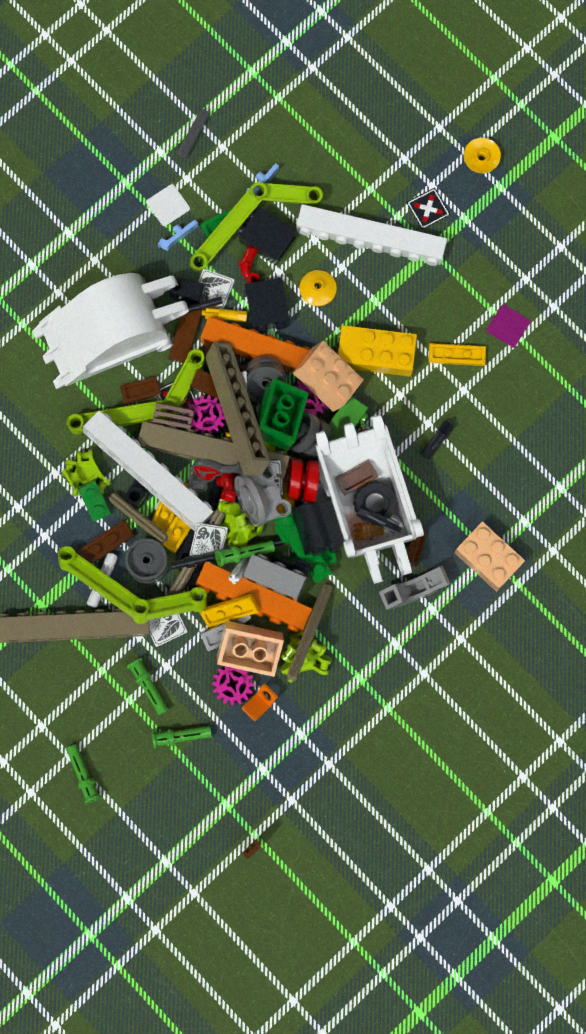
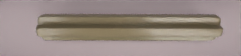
M112 493L109 501L161 544L168 540V535L117 493Z

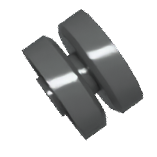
M267 355L258 356L252 359L245 368L247 372V393L249 398L256 403L261 404L265 388L274 378L286 383L285 368L275 357Z
M304 411L296 441L289 449L306 459L313 460L318 458L315 447L317 445L316 433L324 431L328 441H330L332 436L331 426L311 412Z
M143 538L135 541L129 546L125 554V564L129 574L135 581L141 584L159 582L168 571L169 559L165 548L153 539ZM148 559L150 562L145 564L144 560Z

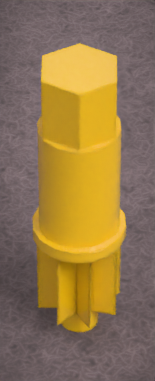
M213 307L202 310V315L205 316V319H208V317H218L225 321H247V311Z

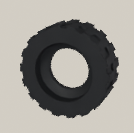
M371 481L357 489L353 501L356 513L361 505L366 507V499L369 495L377 493L384 498L385 502L383 509L377 513L389 518L395 514L397 498L394 491L386 484L379 481ZM362 519L364 522H367V523H369V524H373V523H371V522H369V521H367V520H365V519Z

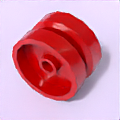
M292 458L287 500L297 501L300 497L301 489H303L304 502L314 503L320 478L319 461L309 460L306 464V470L303 471V460Z

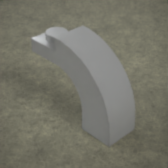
M440 566L410 581L394 584L380 591L379 594L386 610L433 594L437 590L449 585L450 581L443 566Z

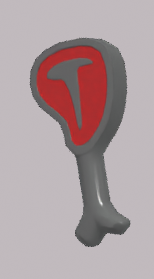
M197 459L192 465L195 475L206 482H211L216 476H222L225 473L243 474L239 462L236 465L223 466L213 460Z

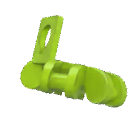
M92 449L82 453L77 451V462L65 461L66 468L62 470L61 475L67 478L73 489V496H81L77 489L80 483L85 484L97 478L101 480L97 486L102 495L106 486L109 487L111 485V482L98 469L94 461Z
M226 500L220 501L218 510L226 514L225 520L220 526L228 527L230 530L225 539V542L228 541L230 549L232 546H237L238 548L245 547L248 540L262 533L264 524L252 532L256 526L246 522L245 517L247 514L246 512L241 513L237 503H230Z
M304 631L290 634L291 643L287 645V651L282 652L280 655L286 661L281 666L280 671L282 674H286V676L300 643V640L295 638L302 636ZM313 638L300 673L315 670L322 675L329 674L328 665L331 664L332 659L324 654L326 645L318 644L317 640ZM316 660L320 661L321 665L316 664Z

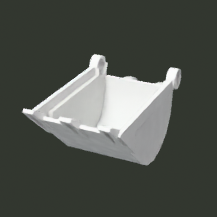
M137 273L116 275L91 285L61 308L59 305L42 319L32 332L35 339L45 336L50 348L43 355L45 364L55 360L60 373L53 381L55 388L59 389L63 386L71 385L155 350L162 352L171 348L173 344L170 337L167 336L163 325L188 313V306L185 301H180L156 309L153 299L178 285L175 276H168L146 283L145 279Z
M381 415L373 416V429L356 433L353 423L345 424V437L328 441L324 431L316 433L317 445H315L322 476L325 478L343 535L346 555L348 558L364 555L374 584L384 581L379 570L376 551L392 547L401 575L412 573L404 543L424 536L421 522L419 519H416L388 428L384 425ZM369 459L378 475V478L372 482L379 481L384 483L395 493L397 508L391 519L399 522V526L402 527L400 533L396 532L394 534L380 528L378 525L364 522L360 517L356 516L357 513L354 510L353 501L357 489L344 496L335 478ZM374 493L367 497V508L375 512L383 509L385 502L380 494Z

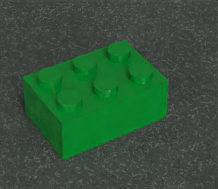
M275 378L266 386L256 419L263 441L286 451L295 443L308 392Z

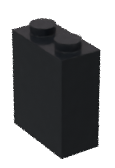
M259 207L257 211L254 210L251 213L248 224L246 226L243 225L239 230V242L246 247L256 249L258 255L277 266L296 239L297 230Z
M282 277L245 284L252 329L257 330L259 333H265L268 329L276 328V330H282L290 326Z
M332 500L301 505L292 512L305 556L312 554L313 557H316L327 551L336 553L344 546L343 535Z

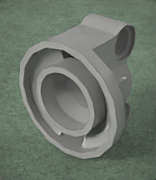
M270 463L266 467L269 472L268 478L263 474L261 476L241 474L235 478V490L243 512H246L248 521L256 527L266 524L275 518L286 517L292 509L291 504L287 500L281 499L279 488L274 481L277 470ZM278 504L283 507L282 514L277 511Z

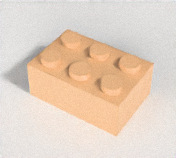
M324 341L312 347L293 372L333 412L347 403L364 380Z
M481 522L454 552L496 592L525 562L519 554L484 522Z
M225 621L217 653V665L274 677L284 642L283 633Z

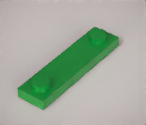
M292 511L286 517L274 519L298 558L311 563L312 572L309 575L315 584L332 575L331 570L321 555L313 557L312 554L305 556Z

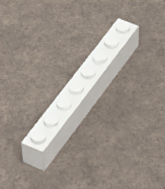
M303 204L301 205L296 225L297 232L304 236L314 235L321 240L331 239L339 244L348 243L359 249L365 247L372 249L376 253H390L393 257H408L411 261L417 262L420 260L431 266L441 265L447 238Z
M98 411L83 426V433L148 489L192 530H196L197 523L205 524L211 518L213 511L210 504L206 501L202 502L193 489L186 488L183 485V481L178 476L174 477L166 465L163 463L159 464L151 452L143 450L141 444L135 438L131 439L123 427H117L108 414Z

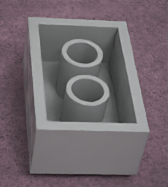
M257 554V556L252 555L243 578L298 602L306 584V577L303 576L304 573L295 569L293 571L285 569L286 566L279 562L273 564L267 561L268 558L261 554Z

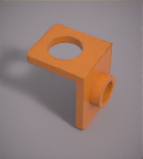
M263 684L258 692L242 707V710L254 721H257L273 705L278 695L266 684ZM264 691L270 694L271 699L265 696Z

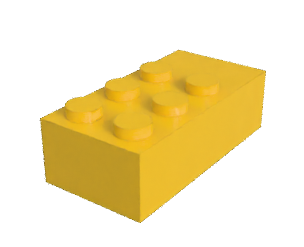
M342 325L338 355L353 370L411 377L417 334Z

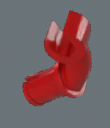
M247 247L242 259L238 261L241 273L247 280V284L253 283L251 279L260 280L257 273H251L250 271L252 268L251 264L258 253L252 247Z
M230 473L218 476L216 479L217 485L224 487L221 500L234 502L236 497V491L234 490L235 477Z

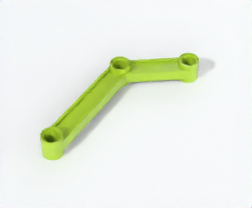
M262 182L253 184L189 261L190 268L197 272L202 271L261 201L316 205L323 197L322 190L316 186L309 187ZM255 187L262 189V196L254 194L253 190ZM309 192H315L318 197L317 200H311ZM194 258H201L203 266L196 267L193 263Z
M193 349L188 353L187 359L164 400L102 410L100 412L108 414L112 418L113 423L118 427L153 420L156 402L182 407L191 390L189 386L196 369L202 370L205 365L203 352L199 349ZM196 356L201 358V361L198 363L191 361ZM159 408V411L167 412L164 408ZM98 411L70 415L67 419V426L70 432L75 435L82 434L83 426ZM172 411L168 413L179 414V411ZM158 415V418L174 419L171 417ZM74 421L81 422L78 428L72 427Z
M65 546L58 551L59 567L62 570L68 571L132 617L133 621L137 624H144L148 620L191 611L201 612L207 606V593L200 587L174 595L149 600L140 599L75 553L72 547Z

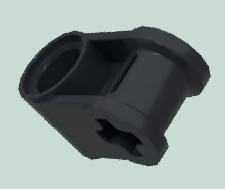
M175 278L179 284L169 290V295L172 299L185 301L189 304L202 302L206 287L204 284Z
M135 479L127 490V502L134 508H138L144 503L151 492ZM133 494H138L140 499L132 501L130 497Z

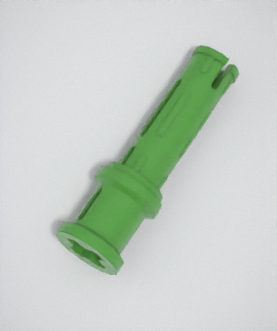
M272 540L240 548L232 546L231 549L216 550L215 558L218 566L223 567L227 563H239L241 559L249 558L252 555L272 553L275 551Z
M139 658L130 663L127 669L132 671L136 678L135 682L142 686L159 716L169 710L153 684L151 673L147 672L142 663L143 659Z
M210 725L173 731V729L157 733L151 731L154 749L157 746L163 745L173 746L176 742L212 738Z
M74 744L67 747L66 751L80 782L78 783V788L82 790L85 797L84 803L90 804L101 799L102 797L98 794L94 785L95 780L90 778L78 745Z

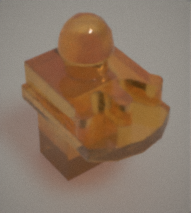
M358 522L353 524L355 529L351 533L356 541H371L372 537L384 535V529L375 524Z

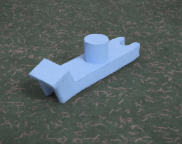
M275 163L266 175L261 171L258 172L255 178L262 183H268L278 172L279 165ZM255 187L253 190L254 194L257 196L262 189Z
M194 220L183 229L177 224L172 229L176 234L168 240L161 238L158 248L169 251L173 245L199 226L198 222Z

